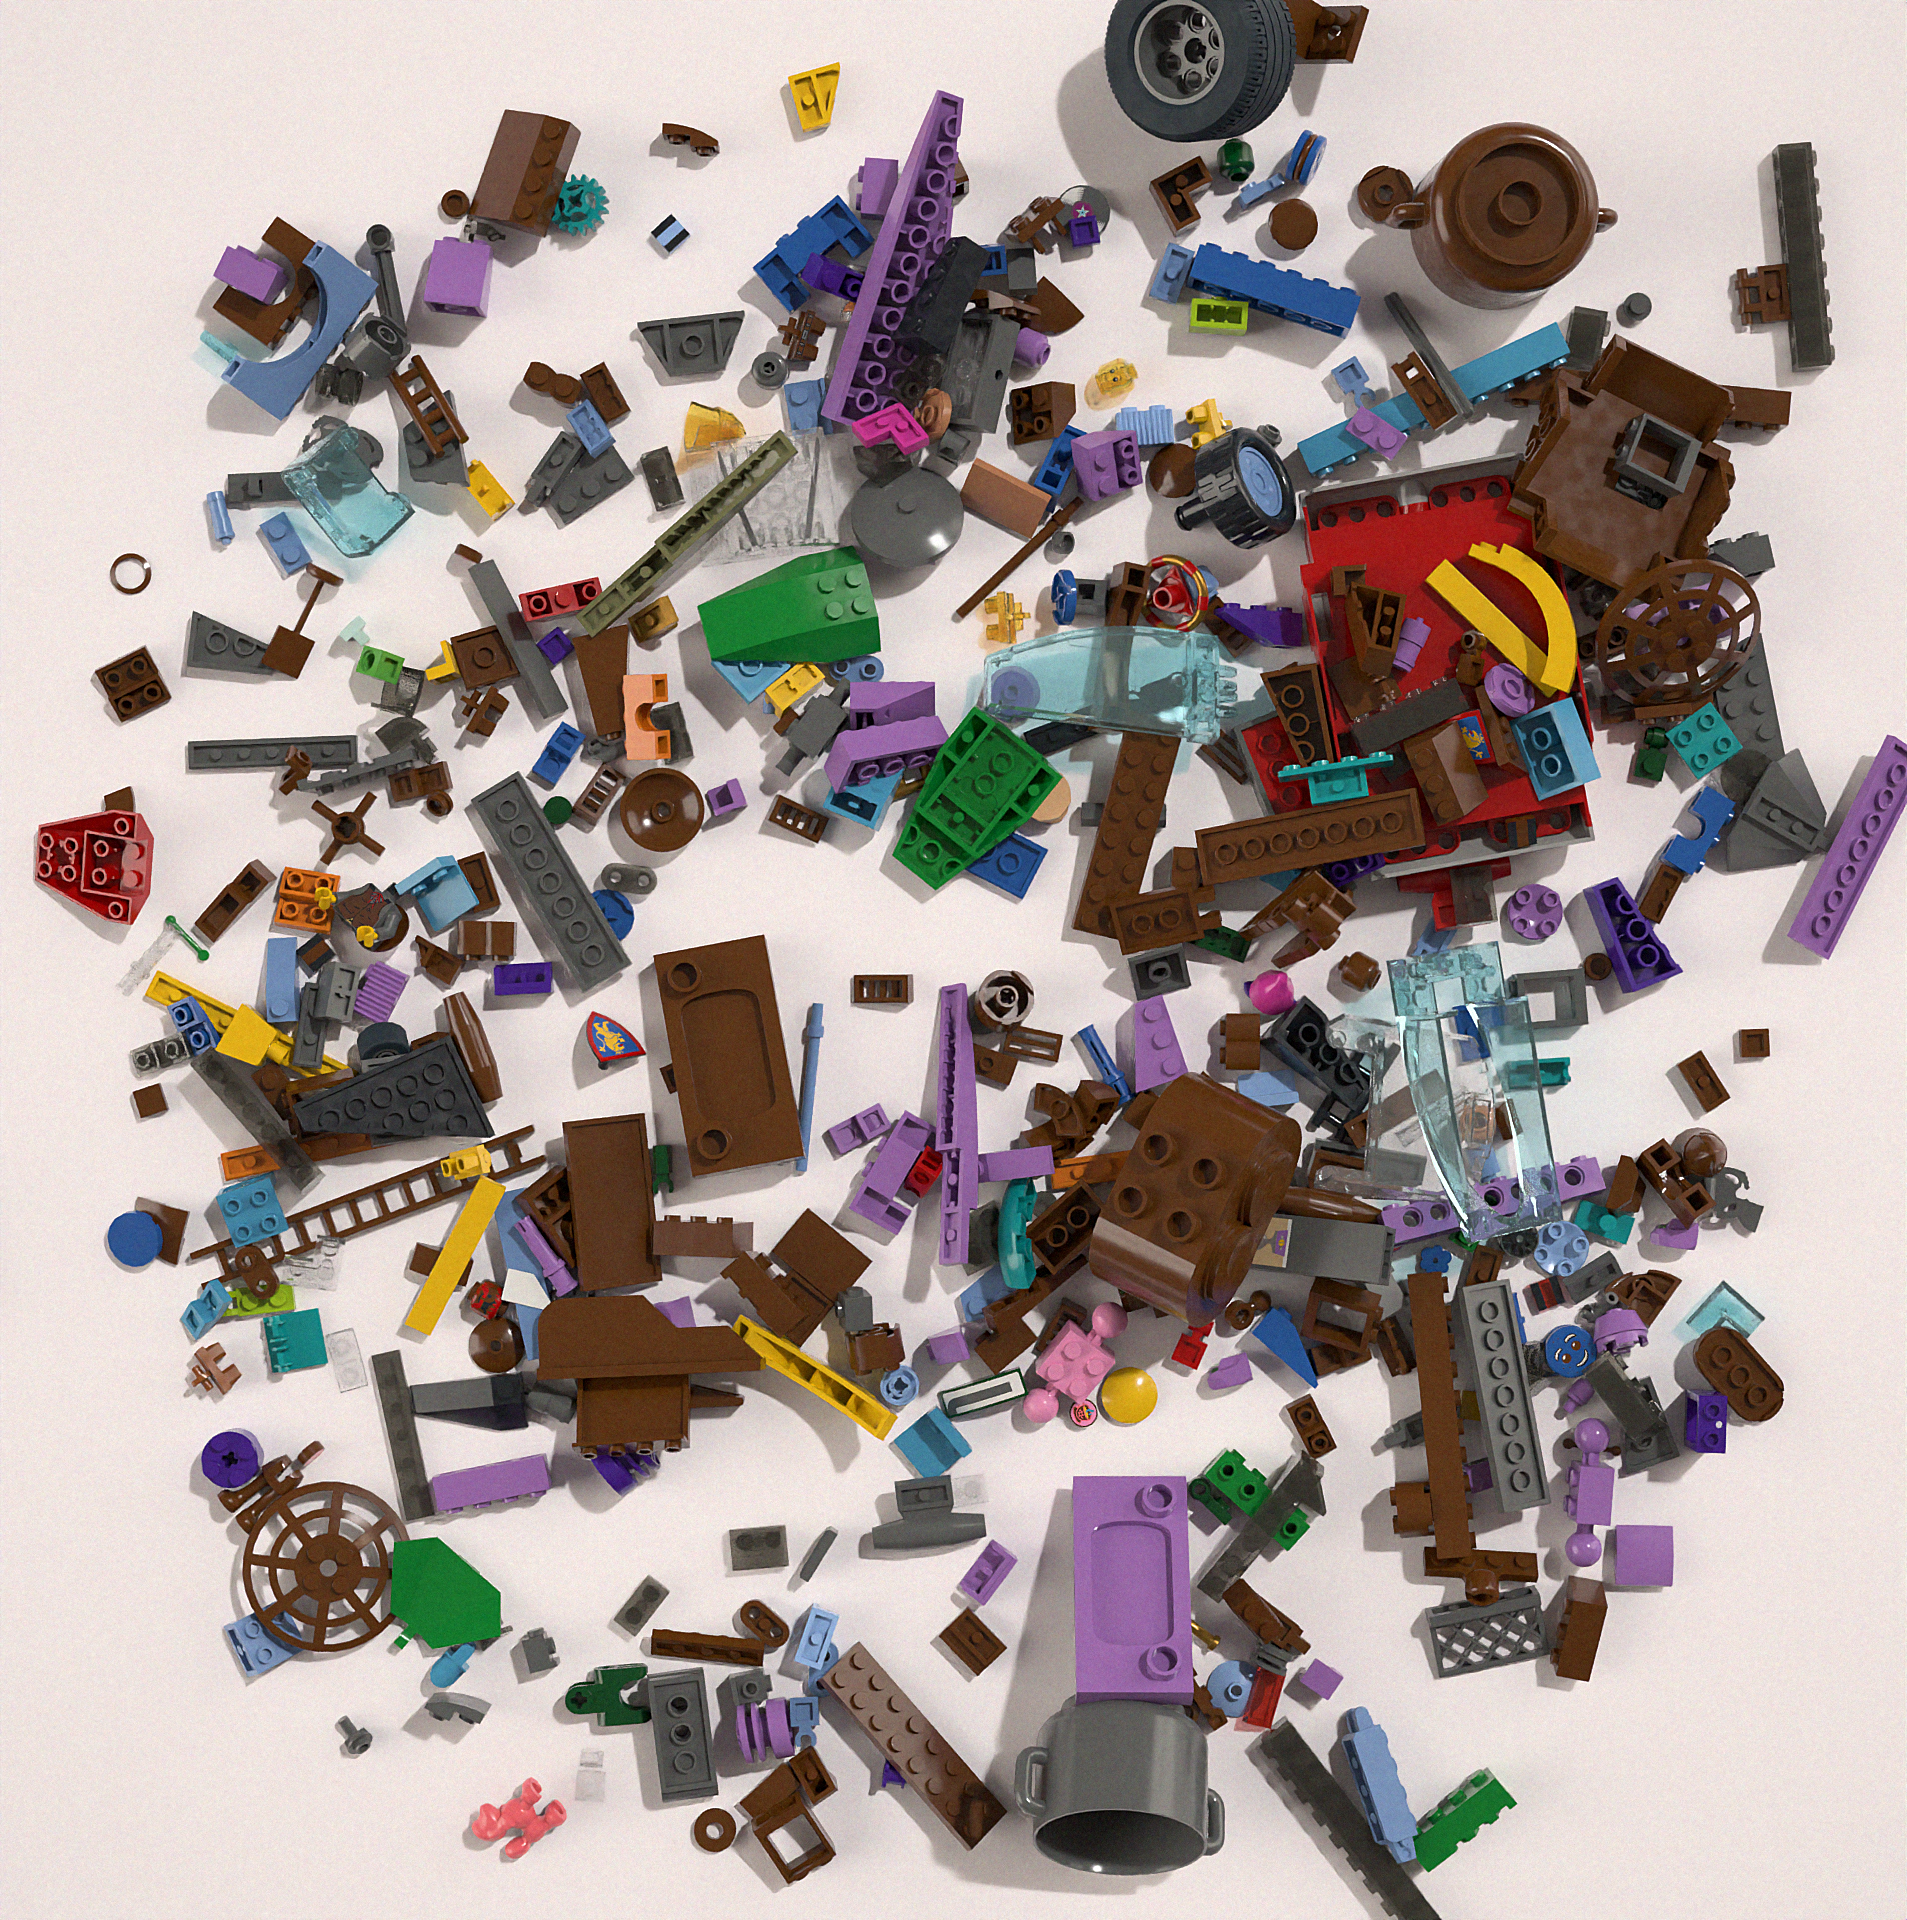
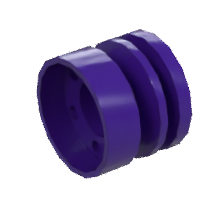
M655 1451L650 1455H640L634 1452L625 1453V1456L622 1457L597 1455V1458L590 1459L606 1482L623 1497L638 1485L633 1472L637 1471L647 1478L650 1476V1471L646 1464L654 1471L661 1467V1462Z

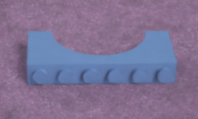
M320 240L315 243L302 262L311 271L319 290L318 316L307 339L291 354L272 362H252L236 354L220 377L280 421L292 412L297 398L300 394L307 391L312 377L325 366L327 356L332 349L340 345L343 340V334L349 326L357 321L359 311L365 303L372 300L376 293L375 289L379 285L334 248Z

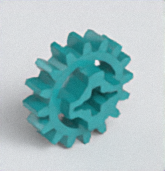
M572 174L570 182L565 180L553 213L554 216L551 219L555 225L559 224V229L565 233L568 230L575 237L577 231H579L583 236H586L587 229L589 228L593 232L597 231L595 226L597 222L600 224L605 223L601 216L602 214H609V210L604 205L610 203V200L607 196H603L606 190L602 185L598 186L599 183L595 178L589 181V178L582 174L580 180H578ZM594 200L596 201L595 209H593ZM564 202L565 208L562 211V204ZM579 203L582 206L579 208L576 206V204Z

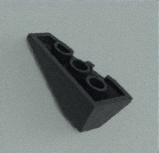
M522 1371L410 1385L413 1414L499 1431L529 1427L527 1406H524L526 1397L524 1394Z

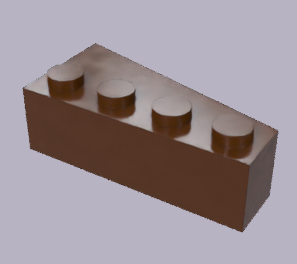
M1316 663L1260 673L1302 768L1311 767L1313 762L1328 760L1329 764L1335 763Z

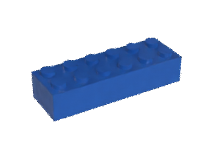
M1207 242L1206 245H1199L1187 281V288L1214 297H1226L1228 301L1249 302L1248 308L1342 339L1347 337L1361 300V296L1356 295L1355 290L1347 287L1336 289L1330 287V283L1326 280L1313 278L1312 281L1303 278V274L1296 270L1287 269L1285 272L1276 269L1275 264L1265 260H1260L1257 263L1248 260L1249 256L1244 253L1233 251L1230 254L1221 251L1222 247L1214 243Z

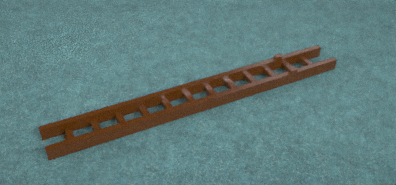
M534 1124L476 1145L484 1144V1148L487 1150L506 1142L515 1165L495 1172L491 1161L490 1172L485 1177L495 1181L547 1161L544 1154L522 1163L520 1157H523L519 1144L514 1143L513 1139L536 1131ZM447 1156L287 1216L285 1218L288 1224L296 1222L304 1245L285 1252L280 1235L271 1236L278 1255L268 1258V1261L271 1265L474 1189L478 1179L469 1182L468 1178L460 1179L462 1186L443 1192L435 1168L441 1167V1161L450 1159ZM427 1172L435 1196L417 1202L408 1179ZM401 1182L409 1205L390 1212L382 1188ZM375 1192L383 1215L364 1222L356 1198ZM348 1202L356 1225L338 1232L329 1208ZM322 1211L330 1235L312 1242L303 1218ZM232 1238L189 1253L191 1259L194 1260L216 1251L225 1275L215 1278L221 1284L241 1276L238 1270H232L224 1249L234 1245ZM249 1257V1260H250L251 1265H252V1263H253L252 1258ZM209 1281L201 1283L203 1290L205 1289Z

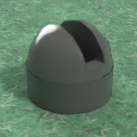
M1061 531L1052 536L1051 548L1053 551L1059 554H1070L1073 551L1075 539L1071 532Z

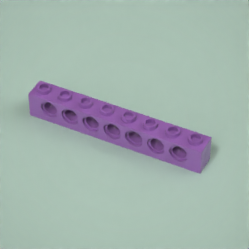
M1581 1155L1570 1159V1163L1560 1166V1162H1554L1543 1167L1544 1170L1533 1172V1169H1527L1518 1172L1517 1177L1507 1179L1506 1176L1493 1178L1490 1180V1184L1480 1186L1479 1183H1472L1464 1186V1191L1453 1193V1190L1450 1189L1437 1193L1436 1198L1429 1200L1422 1196L1410 1200L1409 1205L1399 1207L1398 1203L1387 1205L1382 1208L1383 1211L1377 1216L1378 1225L1396 1229L1394 1248L1598 1196L1603 1193L1606 1186L1597 1158L1587 1159L1586 1155ZM1566 1174L1574 1176L1577 1185H1569L1565 1181L1564 1176ZM1538 1182H1546L1550 1187V1192H1542L1538 1187ZM1517 1188L1521 1190L1523 1199L1514 1198L1511 1194V1189ZM1484 1196H1493L1496 1199L1497 1205H1487L1484 1201ZM1465 1202L1469 1206L1470 1212L1462 1213L1459 1211L1457 1203ZM1430 1210H1440L1443 1214V1219L1435 1220L1432 1218ZM1403 1217H1413L1416 1221V1226L1408 1227L1405 1225Z

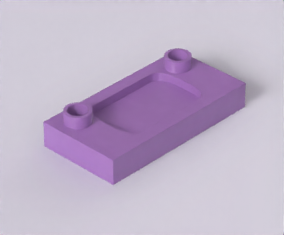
M1073 1476L1076 1705L1103 1700H1136L1160 1705H1192L1194 1687L1186 1476Z

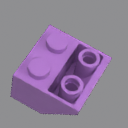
M227 245L213 274L215 278L268 305L282 291L290 279L283 274L285 269L264 257L261 262L258 261L260 256L240 245L236 249Z
M1094 431L1071 440L1079 493L1094 501H1098L1143 483L1136 431Z

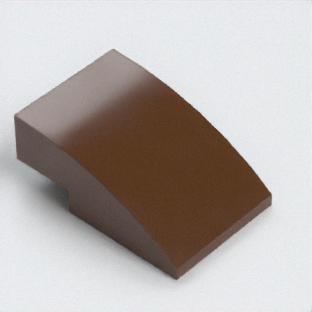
M555 1165L517 1195L515 1199L525 1215L530 1216L550 1248L559 1258L565 1261L570 1269H573L577 1265L567 1166Z

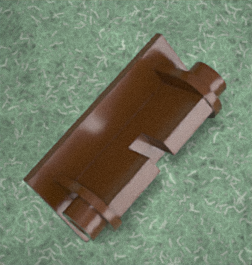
M1396 1315L1382 1320L1380 1324L1375 1323V1328L1379 1329L1376 1342L1392 1378L1400 1374L1405 1375L1412 1372L1411 1369L1416 1368L1417 1363Z

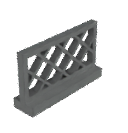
M1535 1585L1500 1592L1498 1601L1487 1607L1474 1606L1466 1599L1424 1608L1439 1677L1442 1678L1550 1655L1541 1609V1597ZM1534 1608L1536 1617L1530 1626L1518 1619L1524 1610ZM1500 1615L1510 1619L1502 1632L1490 1625L1495 1617ZM1477 1621L1483 1625L1475 1638L1463 1631L1468 1622ZM1515 1623L1526 1629L1519 1642L1507 1636ZM1537 1624H1538L1539 1632L1535 1630V1627L1537 1626ZM1449 1627L1455 1633L1446 1644L1438 1639L1436 1629ZM1487 1629L1499 1635L1491 1648L1479 1641ZM1531 1633L1541 1639L1542 1648L1530 1650L1523 1645ZM1459 1635L1471 1641L1463 1654L1452 1647ZM1505 1639L1515 1645L1509 1655L1502 1656L1496 1650ZM1439 1645H1441L1442 1647H1444L1441 1652H1440V1646H1439ZM1478 1645L1488 1653L1483 1660L1475 1662L1468 1656L1475 1646ZM1448 1651L1460 1657L1455 1666L1443 1667L1442 1660Z

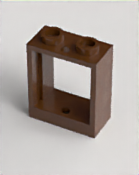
M352 1068L285 1083L286 1092L281 1093L284 1109L291 1110L292 1118L287 1119L291 1136L297 1135L298 1144L344 1134L304 1132L292 1105L297 1103L295 1094L341 1084L354 1078Z
M1315 1278L1309 1292L1300 1335L1366 1355L1369 1345L1375 1346L1379 1329L1375 1328V1323L1380 1324L1384 1312V1307L1380 1306L1382 1295L1331 1279ZM1322 1301L1367 1314L1363 1333L1319 1320Z
M799 1790L751 1819L753 1833L787 1884L802 1880L808 1875L809 1871L818 1866L828 1864L837 1855L834 1842ZM803 1814L821 1840V1843L788 1863L769 1834Z

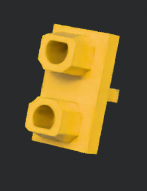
M1215 398L1207 399L1200 405L1191 407L1185 412L1187 423L1189 425L1198 424L1200 431L1192 435L1191 443L1194 450L1199 451L1205 443L1233 428L1232 421L1223 420L1222 412H1218Z
M483 1144L449 1153L450 1159L443 1160L440 1163L443 1176L449 1177L454 1175L456 1181L490 1172L491 1156Z

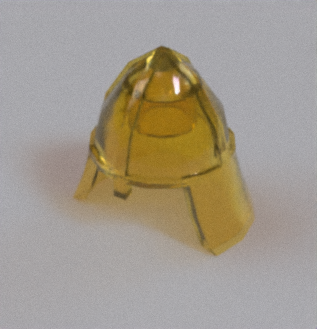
M691 401L684 427V449L687 454L724 449L736 444L746 436L742 422L732 412L721 408V406L711 408Z

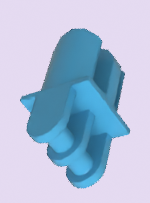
M474 1641L463 1643L456 1651L449 1647L434 1663L430 1672V1679L433 1685L438 1688L451 1686L469 1669L470 1666L466 1661L476 1650Z

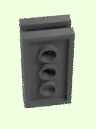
M703 1667L647 1674L662 1802L668 1803L719 1795ZM677 1697H682L686 1700V1703L680 1707L674 1706L671 1702ZM681 1725L690 1728L686 1734H678L675 1732V1729Z

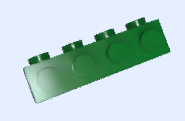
M1225 1447L1205 1468L1203 1474L1288 1552L1311 1527L1306 1522L1309 1516L1297 1505L1292 1509L1285 1502L1288 1497L1277 1487L1271 1490L1264 1483L1267 1478L1258 1469L1254 1468L1251 1471L1243 1464L1246 1459L1235 1448L1230 1452Z

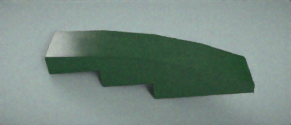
M1222 925L1218 928L1204 930L1205 938L1186 942L1244 964L1252 940L1246 941L1238 934V931Z

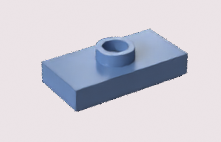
M588 399L566 415V418L594 459L617 442Z

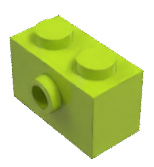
M1211 297V299L1192 298L1188 333L1244 336L1247 331L1249 302L1228 301L1226 297Z

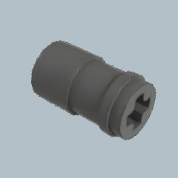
M536 1380L532 1389L527 1387L524 1394L528 1395L524 1406L541 1414L545 1413L558 1419L559 1422L569 1425L577 1409V1400L574 1397L566 1396Z

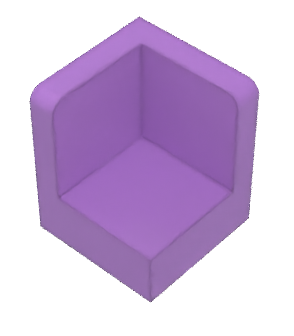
M737 778L726 781V784L707 792L715 817H720L748 806Z
M1315 1658L1306 1672L1299 1674L1298 1679L1328 1701L1344 1677L1334 1667L1330 1668Z

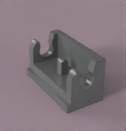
M338 961L323 963L313 1014L314 1019L333 1020L332 1023H351L361 967Z

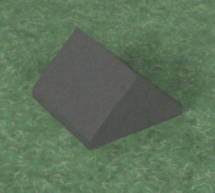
M1182 943L1125 959L1137 1001L1192 986Z

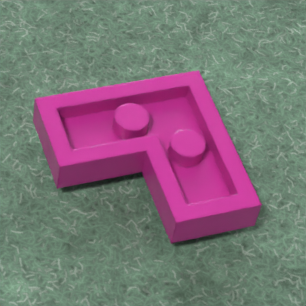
M901 402L852 423V432L866 449L889 438L893 440L904 455L929 445V436Z

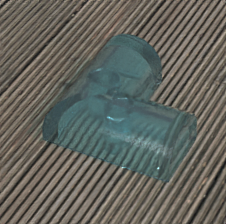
M1722 1280L1686 1319L1685 1323L1700 1336L1706 1330L1715 1326H1721L1727 1321L1747 1339L1765 1320V1317L1728 1283Z

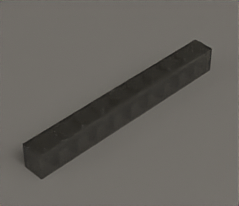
M1286 1715L1259 1735L1262 1744L1259 1745L1260 1749L1269 1760L1274 1757L1280 1766L1276 1768L1286 1782L1290 1779L1297 1787L1294 1793L1303 1805L1308 1802L1312 1806L1314 1811L1311 1815L1320 1827L1323 1825L1328 1827L1331 1831L1328 1837L1338 1850L1341 1847L1345 1849L1349 1855L1345 1858L1355 1872L1359 1869L1366 1877L1363 1883L1372 1894L1378 1892L1383 1899L1380 1905L1388 1916L1395 1915L1398 1920H1443L1400 1863L1397 1864L1387 1846L1375 1842L1367 1820Z

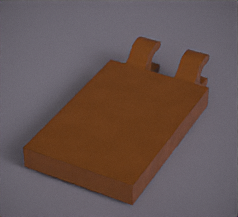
M1192 882L1109 900V907L1122 956L1205 938L1204 930L1221 927L1222 916L1220 910H1213L1200 916L1197 905L1216 900L1214 885L1201 886L1194 890Z

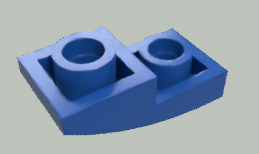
M192 996L167 1006L177 1032H185L195 1056L217 1047L221 1039L205 1011Z

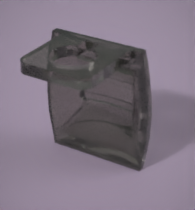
M402 666L397 684L384 682L381 703L371 702L370 707L383 712L412 718L421 697L425 671Z

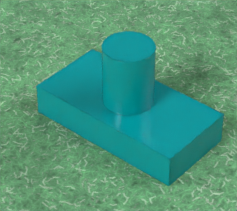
M1582 1199L1579 1202L1572 1223L1583 1230L1626 1245L1635 1218L1625 1214L1619 1218L1609 1214L1605 1207Z

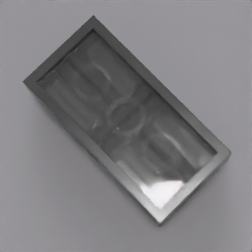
M963 314L950 344L940 390L948 393L951 399L952 412L947 428L954 431L996 433L1021 324L999 314Z

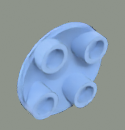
M1560 1220L1550 1222L1538 1231L1539 1245L1533 1253V1257L1543 1271L1554 1276L1568 1277L1583 1266L1588 1256L1589 1242L1581 1228L1571 1222Z

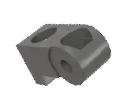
M947 429L937 448L936 456L958 467L971 441Z

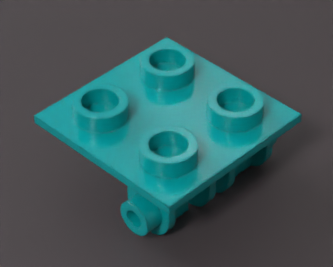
M1711 702L1665 734L1697 780L1743 748Z
M319 1308L263 1318L272 1373H282L328 1363Z

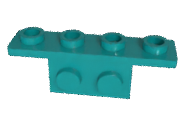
M1375 752L1369 754V758L1358 759L1357 756H1348L1341 758L1338 763L1329 764L1328 760L1313 762L1311 767L1300 768V765H1289L1283 767V771L1278 772L1279 782L1308 779L1312 806L1369 797L1365 770L1393 766V755H1386V752Z

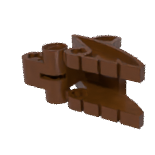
M1323 865L1305 868L1291 881L1284 892L1260 910L1238 933L1246 941H1250L1282 927L1287 922L1299 931L1271 959V962L1279 969L1304 960L1307 957L1309 958L1320 949L1323 951L1328 950L1341 934V931L1338 929L1339 926L1358 908L1352 902L1354 893L1348 887L1339 891L1321 875L1320 872Z

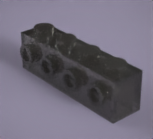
M1446 676L1432 681L1430 683L1432 688L1424 692L1417 688L1405 694L1406 700L1398 704L1391 700L1379 706L1380 712L1370 716L1366 712L1353 718L1354 724L1348 728L1362 758L1468 710V703L1456 678L1448 680Z

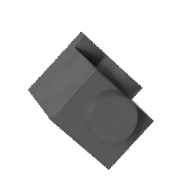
M1075 578L1077 591L1075 613L1100 615L1101 618H1105L1109 597L1107 580Z
M543 1627L527 1631L528 1636H525L521 1642L530 1674L557 1667L561 1661L559 1656L553 1657V1654L556 1653L553 1637H548L547 1631H544Z
M764 1668L732 1673L729 1677L734 1706L766 1700L769 1698V1692L773 1691L771 1675H765ZM749 1683H753L756 1685L757 1690L751 1693L747 1691L746 1686Z

